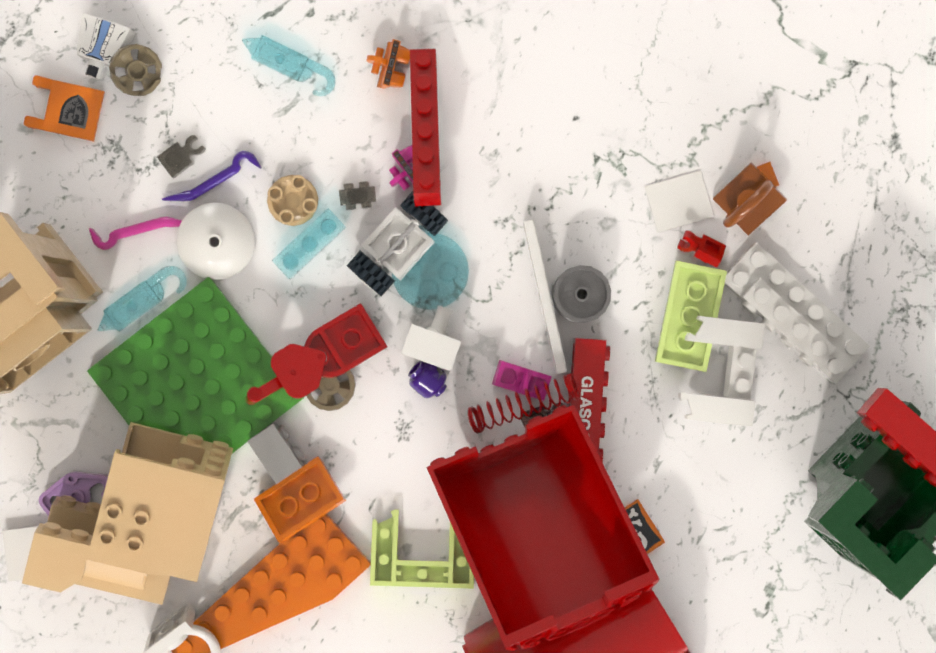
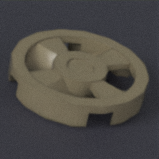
M129 44L118 49L111 59L109 66L110 78L115 87L125 94L145 96L153 92L161 81L162 63L158 55L149 47ZM132 49H138L137 60L132 58L130 52ZM155 65V73H149L147 67ZM115 67L125 68L126 75L116 76ZM134 81H141L143 89L133 91Z
M350 370L347 371L346 374L349 379L341 382L337 377L321 378L317 389L320 388L322 394L315 400L310 393L306 395L308 400L321 410L332 411L342 408L354 396L356 383L353 373ZM336 393L344 398L339 404H336L334 398Z

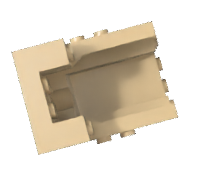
M131 422L122 453L119 449H116L114 452L101 504L96 502H79L74 497L66 495L55 498L51 505L47 523H40L34 532L22 584L60 593L76 584L162 605L171 576L194 582L198 580L233 448L228 447L227 443L221 441H213V443L204 441L198 435L189 434L184 436Z

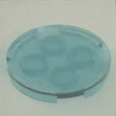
M426 233L435 241L434 244L401 281L393 273L392 279L395 280L394 286L397 292L409 304L421 309L434 310L437 309L438 305L442 307L450 305L462 294L468 281L469 268L463 250L454 240L437 233L433 236L431 233Z

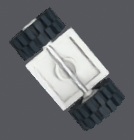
M413 191L400 204L412 217V220L395 207L361 245L376 258V263L360 250L347 265L364 284L371 287L381 297L395 280L382 270L380 266L382 268L386 267L401 281L435 242L419 227L423 226L435 236L448 222V219L435 206H415Z

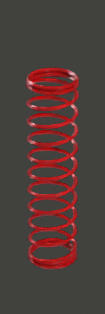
M569 373L563 376L568 389V401L563 398L558 382L554 378V385L559 396L558 405L551 397L547 382H544V387L549 397L548 408L541 400L537 385L534 386L540 404L539 411L532 405L529 391L525 388L524 392L530 405V414L524 411L518 392H515V398L520 407L519 418L513 412L511 400L506 395V403L511 412L510 421L505 418L501 402L496 398V405L502 418L500 424L494 419L492 406L487 401V410L492 419L491 427L485 423L484 414L479 404L477 405V410L473 406L469 407L467 415L473 431L477 434L482 433L485 427L491 430L494 423L502 426L504 420L511 423L513 416L520 420L523 413L530 417L532 409L539 414L542 406L544 409L550 410L552 403L559 407L561 399L569 404L571 396L575 401L580 400L581 394L574 375ZM472 412H473V414H474V416H475V419H476V422H477V426H476V424H475V422H474Z

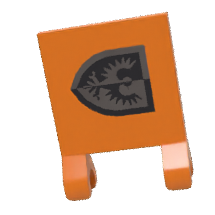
M35 75L32 84L37 88L50 90L44 120L25 116L24 125L32 129L94 142L105 91Z

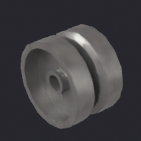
M578 265L567 269L557 278L552 288V300L555 309L563 318L571 322L586 323L599 318L607 310L611 301V288L608 279L601 271L591 266ZM578 290L586 291L587 295L584 296V299L578 298Z

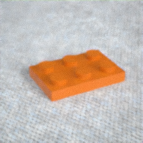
M317 456L279 483L255 497L254 501L277 541L283 543L345 502L346 499L322 459Z

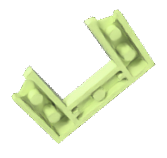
M399 510L391 511L393 517L379 524L376 519L372 520L370 586L474 589V575L451 523L449 562L398 560Z

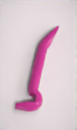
M160 217L112 231L109 234V240L105 243L94 229L89 228L94 245L102 250H108L116 244L118 239L162 227H179L182 221L172 217Z

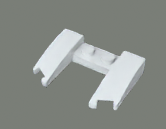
M697 316L696 319L703 323L696 335L687 332L685 340L728 345L729 350L723 396L678 392L679 400H687L691 410V414L684 415L685 419L753 427L756 401L751 400L756 352L757 349H762L765 324Z

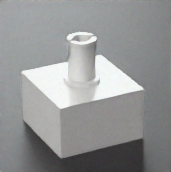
M438 305L431 327L424 328L411 324L401 354L451 371L461 344V340L447 336L448 333H445L453 310Z

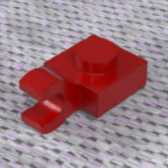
M685 231L682 238L684 240L680 239L677 248L683 252L695 251L694 257L717 268L722 261L727 245L703 234L700 238L691 231Z

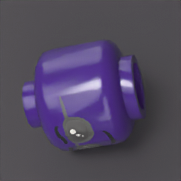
M419 361L409 371V385L424 398H430L434 395L438 397L447 387L445 384L447 379L446 373L440 367Z

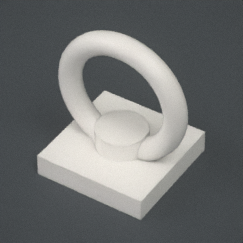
M188 603L148 634L143 653H169V650H173L183 643L188 635H195L205 640L210 647L211 653H221V648L217 638L211 631L193 624L196 610Z

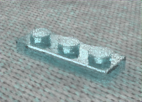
M328 208L271 261L291 280L347 227Z

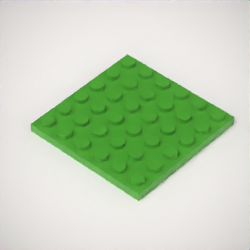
M210 277L199 283L87 370L128 425L133 422L184 436L189 434L198 435L204 441L211 443L213 441L225 442L229 445L228 447L233 448L232 454L304 399V397L299 399L290 397L282 387L253 405L246 403L245 397L248 389L251 387L259 388L277 377L271 368L272 355Z

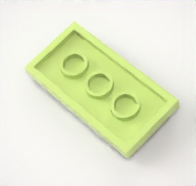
M675 261L655 362L707 372L712 344L686 341L685 336L687 332L696 335L703 323L696 319L697 316L718 318L727 271Z

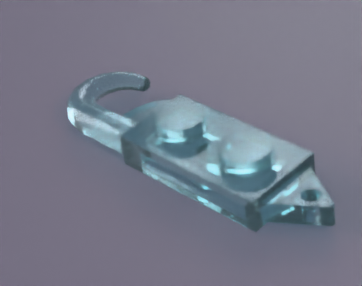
M261 35L260 38L242 39V42L252 55V60L297 82L308 80L314 72L325 77L327 80L326 88L320 91L313 90L312 93L314 95L326 96L334 89L336 83L335 76L328 67L264 35Z
M175 266L162 268L104 309V316L97 331L117 330L121 332L162 302L164 290L160 282L170 275H175L179 278L180 286L176 292L180 294L185 289L187 283L185 273Z

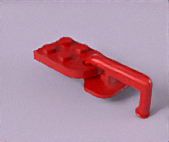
M360 303L314 330L307 338L304 346L289 344L277 351L271 358V368L277 377L259 388L251 387L248 389L245 401L247 404L253 405L282 387L290 397L296 399L303 398L319 387L321 377L334 378L341 376L388 346Z

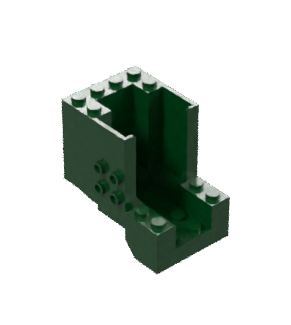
M902 401L919 417L921 416V412L911 402ZM859 417L808 470L816 478L817 501L810 511L809 517L804 522L841 558L878 579L886 587V591L890 595L901 601L936 565V555L933 553L936 548L932 545L936 541V487L923 477L925 473L919 467L915 469L903 460L905 456L898 449L892 450L882 441L883 436L879 432H872L861 423L863 418Z

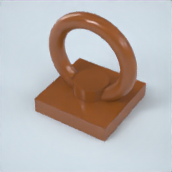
M751 162L713 197V200L727 213L723 220V225L730 228L737 224L749 236L787 201V198Z

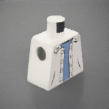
M83 13L77 55L89 61L85 75L100 80L104 66H110L111 59L118 49L132 44L136 33L129 27Z

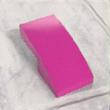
M499 360L492 385L525 395L524 390L526 388L529 391L530 397L538 399L534 390V386L537 385L541 400L544 401L547 394L544 382H547L549 387L552 376Z

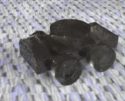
M368 181L359 182V188H354L353 183L343 184L344 190H339L340 206H346V210H355L356 204H361V208H371V203L377 202L375 186L369 187Z

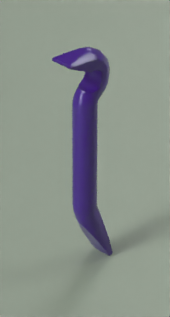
M240 151L234 156L232 165L192 190L162 198V201L195 200L237 174L241 170L240 161L242 159H248L250 163L260 169L262 167L254 154L249 151Z

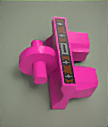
M412 145L404 148L402 151L397 149L391 153L403 172L400 173L396 166H393L389 171L394 178L389 184L392 187L399 184L404 191L410 187L405 180L407 177L413 183V169L410 166L413 163Z

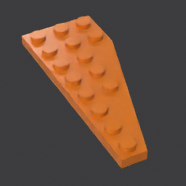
M325 514L283 543L278 544L200 615L193 624L211 631L217 638L220 648L223 649L333 600L371 566V561L331 517ZM188 635L183 643L171 650L172 653H211L207 642L195 635Z

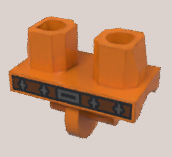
M393 39L392 42H387L384 58H382L384 49L379 47L376 49L375 56L367 55L366 61L373 64L371 73L378 75L380 66H382L377 83L378 88H401L404 85L405 74L394 71L396 62L407 65L410 60V50L400 46L401 41Z

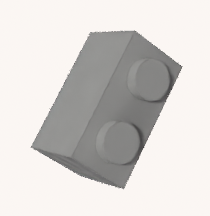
M273 423L247 442L277 484L303 467L305 464L302 460L305 457L297 446L293 448L289 442L290 434L283 425L279 426L277 423Z

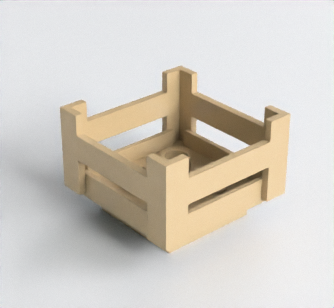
M0 212V280L9 273L14 278L0 288V394L11 393L91 331V326L81 314L98 301L96 297L103 293L50 224H40L37 227L39 232L35 235L24 233L11 216Z

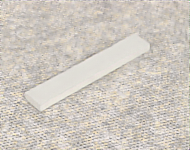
M533 220L523 222L555 371L556 374L565 373L567 366L536 226Z

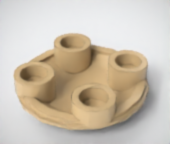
M301 175L281 177L268 190L267 204L269 212L275 220L284 225L297 226L304 224L313 217L317 210L319 200L317 191L312 183Z

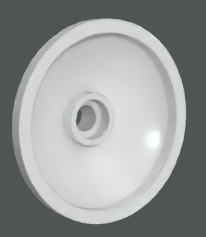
M207 203L196 207L184 217L177 232V249L181 260L190 271L203 278L210 277L212 280H221L236 275L246 267L254 252L255 236L249 220L238 209L227 204ZM212 237H217L219 239V245L217 247H213L210 244V239Z

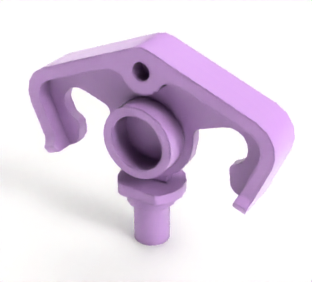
M77 471L70 472L40 495L39 504L49 517L52 505L50 500L53 496L66 495L74 497L79 502H90V489L97 483H101L105 490L108 475Z

